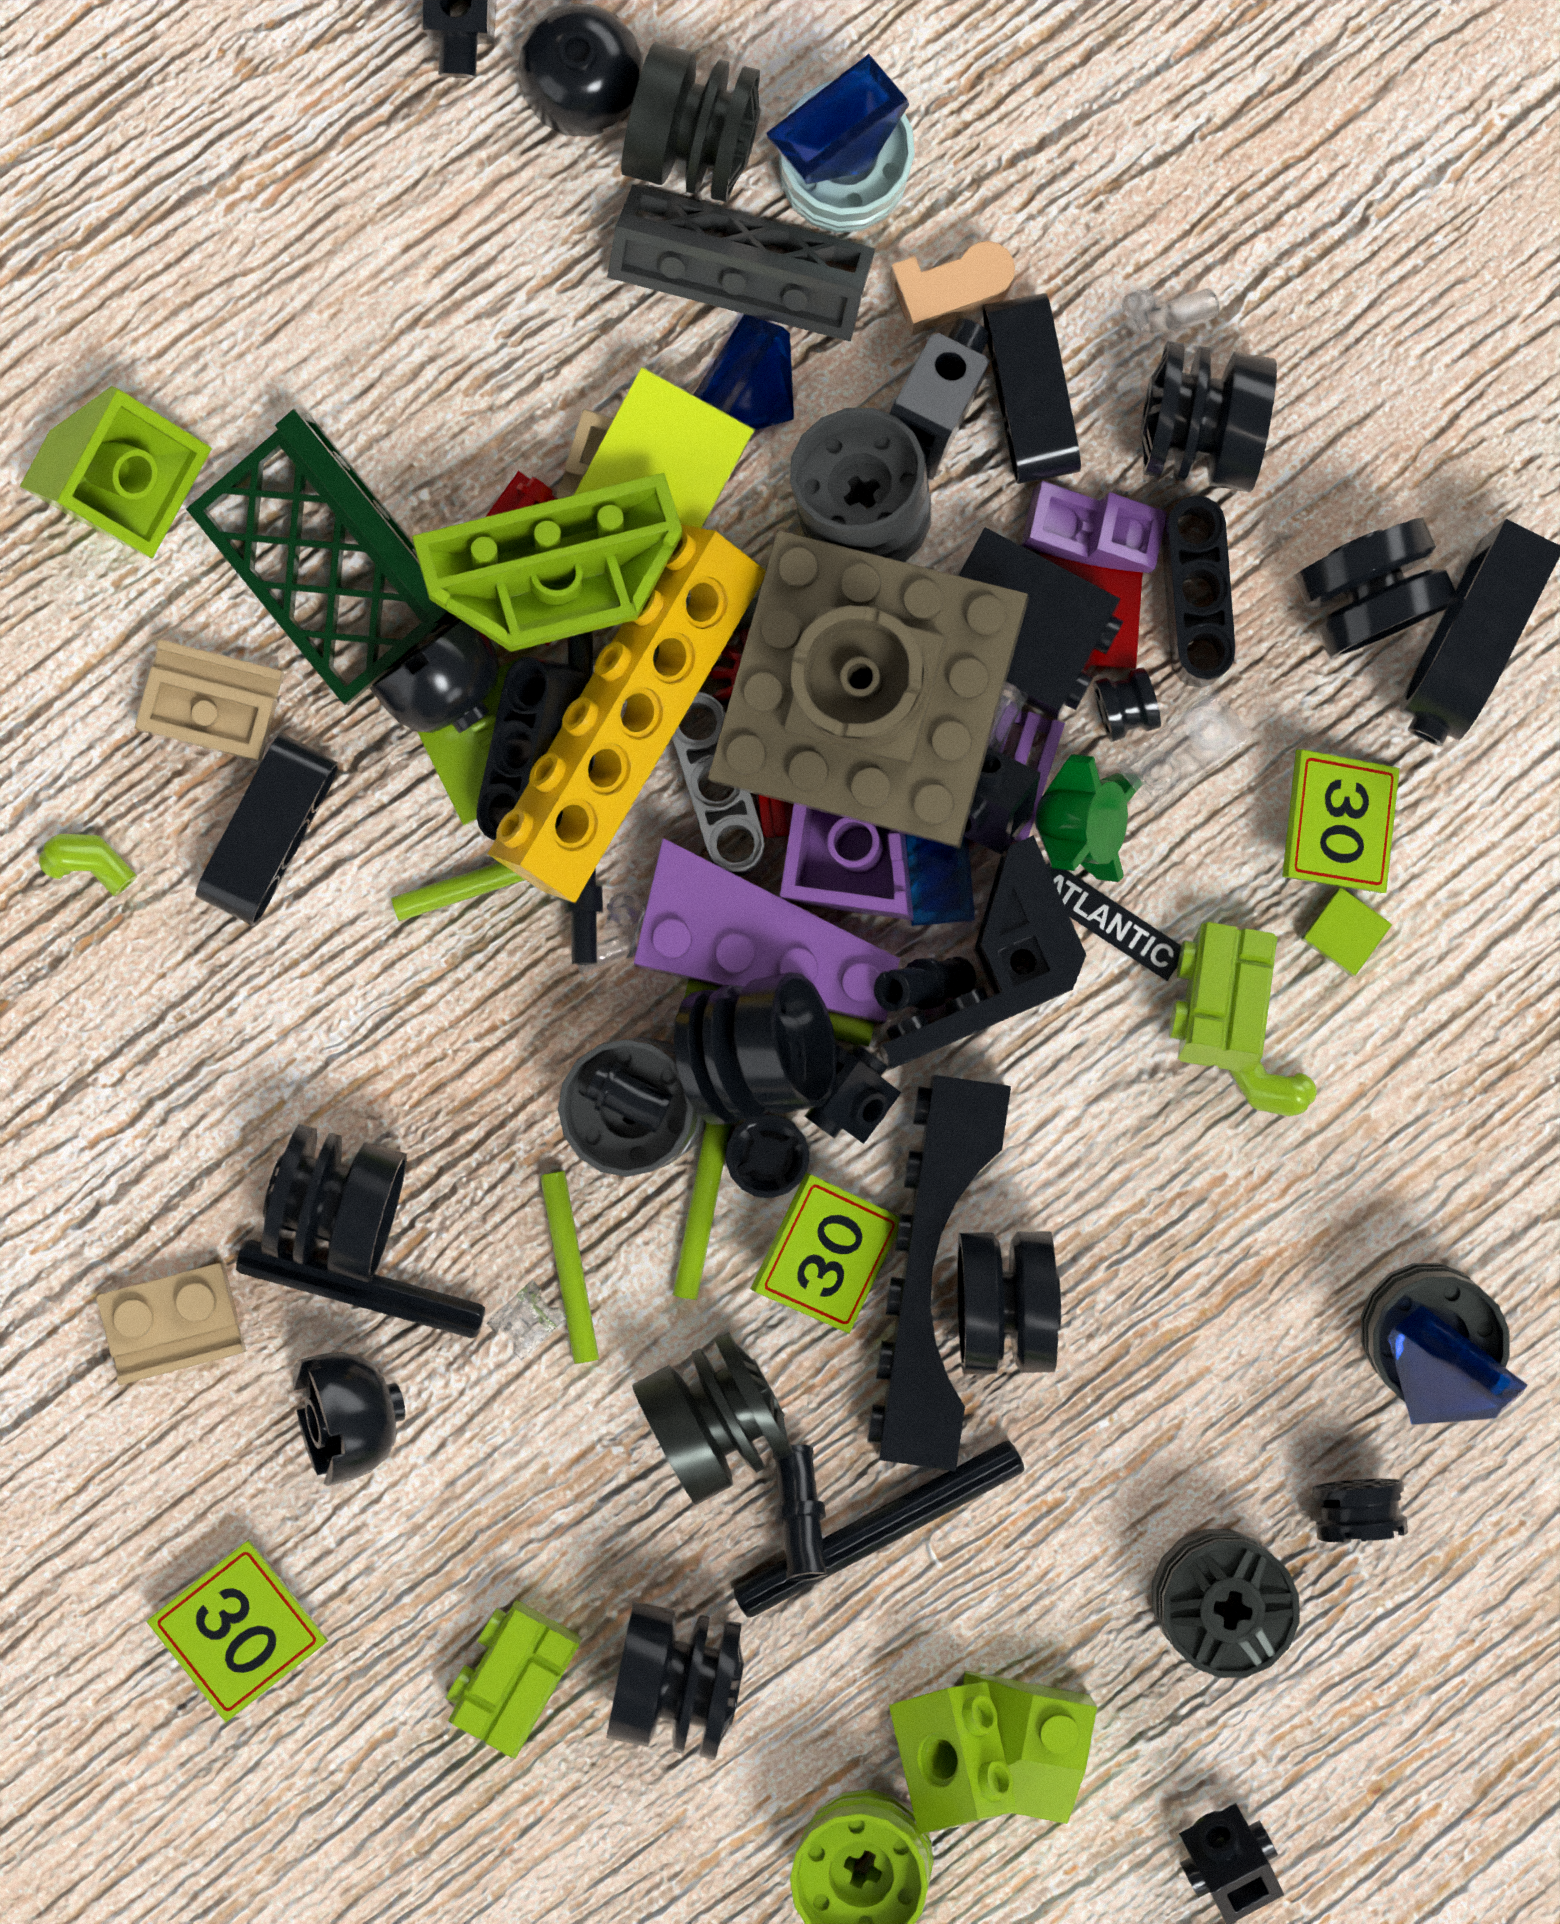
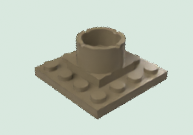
M777 530L708 780L712 783L960 848L1028 604V594ZM864 672L873 674V681L870 686L862 690L853 688V680L858 675Z

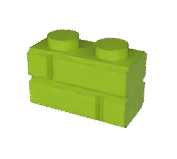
M1206 922L1201 923L1193 942L1183 941L1178 961L1177 978L1188 980L1185 1001L1175 1000L1169 1027V1038L1180 1040L1177 1059L1181 1062L1209 1067L1215 1065L1221 1069L1244 1073L1255 1070L1263 1056L1278 936L1270 932L1247 928L1239 930L1235 926Z
M516 1599L508 1614L496 1608L477 1641L488 1648L476 1670L464 1664L445 1698L456 1705L448 1721L475 1738L483 1740L486 1744L505 1755L516 1759L578 1649L582 1637Z

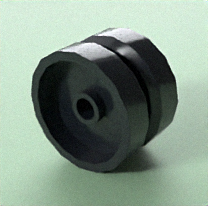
M1415 518L1388 529L1377 530L1354 539L1328 553V556L1307 566L1294 575L1293 579L1306 607L1323 608L1345 599L1349 603L1326 616L1317 628V633L1329 659L1351 653L1398 633L1449 608L1460 600L1447 570L1430 569L1408 578L1404 577L1403 573L1428 560L1436 548L1423 518Z
M1017 1231L1010 1243L1009 1272H1003L1000 1242L992 1232L959 1233L957 1248V1301L962 1373L997 1374L1003 1364L1005 1333L1011 1334L1013 1360L1022 1373L1055 1372L1058 1353V1331H1060L1061 1291L1059 1273L1056 1271L1052 1232Z

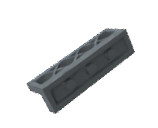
M632 184L615 227L607 278L851 342L863 291L876 248ZM641 210L664 216L667 220L658 222L639 217L637 214ZM713 229L725 232L728 236L719 238L707 235L703 231ZM774 245L787 249L789 253L779 254L768 251L764 246ZM825 262H839L854 266L856 270L855 273L829 267Z

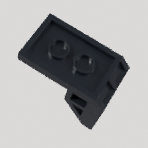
M1034 835L1010 845L1001 855L974 947V953L993 996L988 998L984 987H980L944 1004L949 1015L929 1024L923 1012L889 1027L886 1032L890 1041L878 1047L885 1064L888 1066V1071L1074 989L1086 958V953ZM1019 953L1024 955L1028 959L1029 967L1015 972L1010 964L1012 954Z

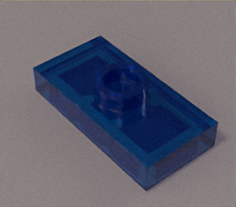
M905 834L914 920H910L911 927L974 922L975 913L968 838L963 837L960 848Z

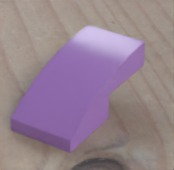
M1041 481L1033 489L1021 546L1084 564L1151 573L1156 568L1167 512L1111 492L1099 501Z

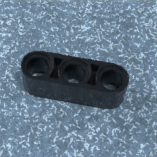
M1043 293L983 305L984 328L990 334L987 345L1016 483L1020 484L1080 472L1081 460L1053 314L1047 294Z
M1195 495L1184 498L1177 503L1167 517L1162 535V552L1170 659L1173 672L1185 684L1201 688L1212 685L1229 670L1235 658L1236 648L1226 520L1222 509L1215 501L1204 496ZM1187 515L1203 519L1209 530L1208 540L1200 544L1184 540L1179 534L1177 527L1178 519ZM1193 577L1207 581L1213 590V603L1206 607H1196L1190 604L1183 595V582ZM1196 640H1203L1212 644L1217 650L1219 657L1217 667L1209 671L1199 670L1194 667L1188 659V644Z
M523 657L515 661L509 668L503 684L477 804L476 817L478 825L486 837L496 840V833L501 820L516 806L530 782L529 776L534 764L547 753L562 727V719L567 708L580 697L588 683L587 678L581 669L576 666L535 657ZM563 810L557 816L555 829L561 823Z
M283 733L279 734L263 758L198 883L195 893L196 897L254 926L267 909L337 774L339 762Z

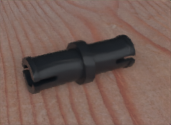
M961 956L953 957V959L948 958L944 961H938L933 958L915 959L903 969L889 970L890 972H882L875 981L874 996L878 1004L890 1012L912 1006L920 1010L932 1009L943 1004L947 998L960 997V995L971 992L975 986L976 973L973 965Z
M791 1445L794 1453L781 1460L773 1452L780 1505L774 1508L775 1521L783 1526L787 1579L789 1581L815 1580L828 1575V1570L825 1566L820 1520L826 1518L825 1504L822 1501H818L812 1456L814 1455L813 1447L811 1445Z

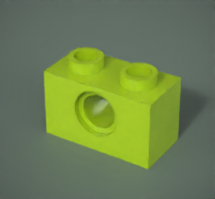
M987 1682L945 1688L889 1705L919 1835L1018 1812L1013 1792V1778L1007 1767L997 1726V1711L991 1700Z

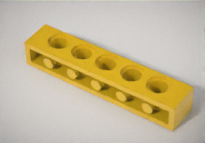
M681 524L682 536L638 619L623 623L613 641L601 651L595 662V671L580 697L567 708L562 719V727L547 753L534 764L529 776L530 782L514 809L504 816L498 826L497 838L487 854L543 892L573 903L577 901L764 580L766 570L717 531ZM689 591H691L690 603L686 608V598ZM659 645V654L657 660L654 663V652L656 647ZM627 699V709L621 718V709ZM595 754L593 769L588 774L589 762ZM563 810L562 821L559 827L555 829L557 816Z

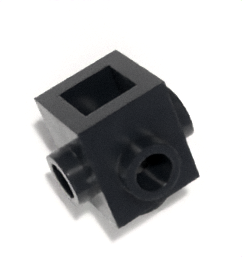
M988 747L963 837L1002 855L1032 817L1041 772Z
M836 1044V1081L831 1097L821 1107L809 1109L804 1117L834 1139L843 1129L864 1144L902 1092L881 1077L888 1066L858 1044L851 1053Z
M1236 1803L1222 1811L1205 1814L1192 1827L1179 1833L1190 1855L1189 1858L1180 1862L1186 1877L1198 1898L1207 1893L1211 1894L1226 1924H1231L1284 1896L1283 1890L1269 1863V1860L1278 1856L1271 1839L1260 1820L1251 1825L1247 1824Z

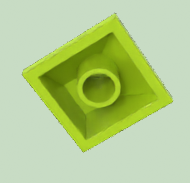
M111 386L49 431L19 487L70 517L153 559L212 448L120 389Z
M964 1671L962 1686L987 1682L991 1700L997 1711V1726L1007 1767L1013 1778V1792L1018 1812L1013 1814L1068 1824L1086 1771L1097 1712V1705L1091 1695Z

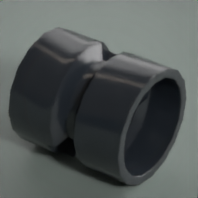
M764 1114L761 1118L744 1121L734 1130L727 1143L726 1164L730 1177L740 1189L755 1197L775 1198L789 1193L801 1183L808 1169L810 1151L804 1134L793 1122L779 1115Z

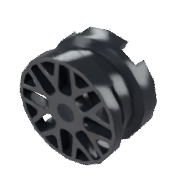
M1356 1479L1329 1482L1312 1487L1313 1497L1324 1504L1321 1506L1322 1519L1316 1522V1533L1319 1541L1346 1542V1539H1361V1542L1394 1538V1531L1398 1532V1536L1408 1534L1407 1517L1400 1514L1399 1511L1400 1493L1404 1491L1402 1480Z

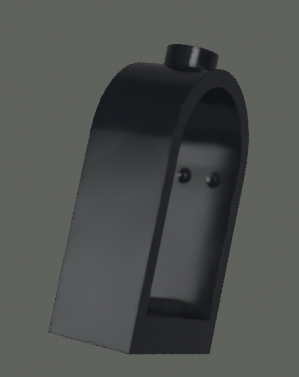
M1508 519L1502 521L1479 541L1455 589L1460 600L1445 609L1402 699L1400 712L1413 718L1408 727L1410 733L1431 744L1443 746L1447 736L1460 740L1468 732L1494 690L1560 558V545Z

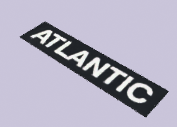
M1050 862L1047 864L1070 918L1168 982L1178 966L1182 945L1068 870L1052 868Z

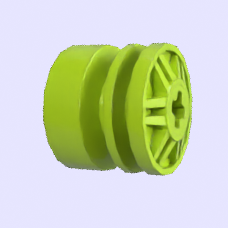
M872 1789L843 1792L821 1805L805 1827L795 1854L790 1876L794 1907L805 1924H915L923 1912L934 1863L930 1833L919 1835L913 1809L895 1795ZM864 1850L870 1851L876 1855L874 1865H871L866 1873L857 1871L855 1869L856 1859L862 1856Z

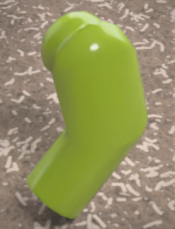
M58 834L44 844V850L39 855L40 868L47 876L61 879L72 871H90L114 897L126 890L137 878V874L98 835Z
M1261 1061L1253 1072L1244 1073L1229 1070L1248 1103L1259 1111L1291 1117L1304 1113L1308 1106L1316 1099V1085L1306 1074L1297 1073L1294 1077L1268 1074Z

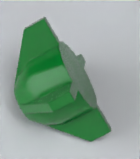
M1070 755L1041 797L1035 814L1036 829L1052 868L1075 871L1081 864L1098 880L1120 882L1124 874L1118 852L1123 844L1127 830V803L1142 785L1140 776L1116 773L1100 780L1094 757Z

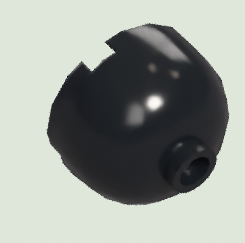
M572 3L549 11L531 27L520 50L518 78L527 104L534 110L537 118L545 126L567 136L592 137L603 133L604 128L613 126L620 119L622 122L630 115L644 63L635 36L617 15L597 5Z
M457 619L436 634L435 638L420 649L417 648L372 684L370 690L382 706L399 723L417 732L434 733L452 724L457 732L461 733L490 711L483 700L497 683L499 673L497 653L489 637L463 620Z
M337 1352L298 1360L294 1365V1391L306 1388L307 1398L305 1400V1408L298 1409L297 1416L305 1448L317 1476L327 1473L324 1485L328 1487L351 1481L370 1473L389 1456L396 1440V1422L405 1420V1405L397 1383L386 1384L380 1370L358 1355Z

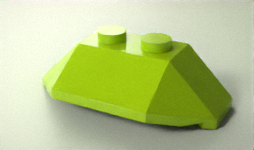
M660 473L412 535V541L429 599L512 652L637 620L682 536V527L665 473Z

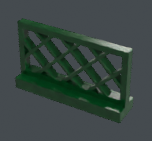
M293 409L275 424L278 429L186 508V510L343 705H350L370 688L373 683L403 660L441 626L450 625L458 617L429 599L414 544L410 537L310 414ZM281 449L296 466L293 493L262 490L264 464ZM251 476L250 489L237 488ZM306 479L319 495L305 494ZM228 495L249 497L246 534L224 532L209 511ZM261 498L293 501L289 538L258 535ZM304 502L327 504L335 514L333 542L301 539ZM346 529L358 544L344 543ZM232 540L245 541L244 555ZM257 542L289 545L285 583L264 581L255 570ZM300 547L332 550L329 587L297 584ZM344 551L366 553L374 562L373 591L340 588ZM385 577L399 594L384 592ZM271 589L285 590L284 605ZM296 591L328 594L325 632L303 630L294 619ZM340 595L372 598L369 636L336 633ZM383 600L406 602L422 623L403 639L381 638ZM311 638L324 639L323 653ZM336 640L368 643L366 670L349 685L333 667ZM379 644L393 646L378 659Z

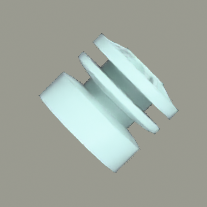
M856 79L828 81L805 93L787 114L779 144L780 184L792 209L812 226L834 233L864 231L886 219L903 197L915 155L913 129L901 105L879 86ZM838 152L844 158L849 157L853 153L857 156L854 175H851L846 169H842L837 173L832 171L834 153Z

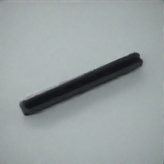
M1004 1441L957 1466L956 1471H948L826 1536L822 1541L828 1575L823 1578L808 1581H789L786 1576L787 1562L785 1558L740 1582L734 1587V1596L740 1609L747 1617H754L1020 1475L1025 1468L1017 1449L1010 1441Z

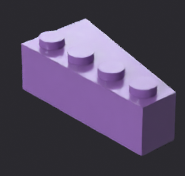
M864 672L858 675L853 680V688L862 690L870 686L873 681V674ZM794 804L780 897L792 904L914 921L905 834Z
M664 838L662 839L634 959V965L637 968L717 986L737 985L742 987L754 979L788 972L802 973L815 985L826 1005L827 1011L880 1024L886 1022L888 1011L878 1004L874 996V985L877 977L882 972H890L889 970L892 969L898 970L900 958Z

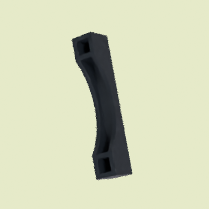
M939 1075L931 1076L930 1088L918 1086L913 1124L924 1126L921 1151L909 1150L904 1178V1188L915 1189L912 1214L900 1213L895 1240V1251L906 1253L902 1278H890L885 1315L897 1316L893 1342L881 1341L876 1379L887 1380L884 1406L872 1404L867 1443L878 1444L877 1456L879 1460L956 1471L965 1406L948 1378L936 1345L931 1313L932 1270L941 1234L956 1202L977 1173L1002 1150L1011 1086Z

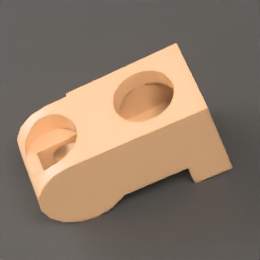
M991 241L977 242L967 249L962 258L921 272L916 256L892 264L890 281L910 335L914 336L955 321L958 318H964L980 312L985 304L1003 301L1010 291L1015 265L1009 251L1001 244Z

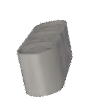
M698 692L687 712L693 709H703L710 712L717 721L715 731L704 740H692L682 733L679 724L672 736V740L711 862L737 876H744L754 871L762 860L764 854L763 832L750 792L734 789V792L727 799L714 802L706 799L699 791L698 785L701 777L711 769L726 713L720 702L713 696ZM729 830H743L753 839L754 850L748 859L733 863L726 861L720 856L717 850L718 841Z

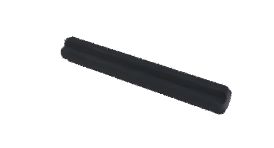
M255 1240L244 1241L239 1250L236 1270L244 1275L468 1338L477 1337L483 1325L485 1307L479 1303L376 1274L370 1283L328 1272L326 1260L312 1256L306 1264H298L293 1262V1251L287 1249L279 1258L262 1254V1242Z

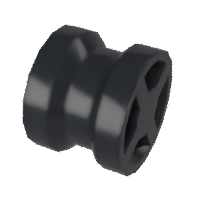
M1144 667L1131 670L1127 678L1113 682L1108 678L1094 681L1093 687L1098 711L1105 732L1111 742L1124 739L1127 732L1140 727L1146 731H1151L1161 727V717L1156 695Z

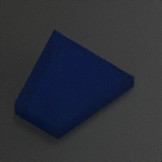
M867 54L766 132V135L806 185L868 172L908 108L909 102L872 56Z
M744 314L693 395L756 430L793 420L794 405L790 333L780 325Z
M1422 1305L1394 1327L1388 1337L1412 1425L1496 1419L1524 1393L1528 1384Z

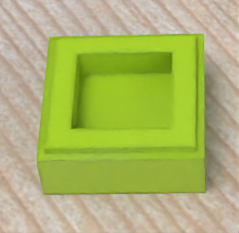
M1340 887L1329 899L1301 940L1353 977L1356 976L1393 924Z

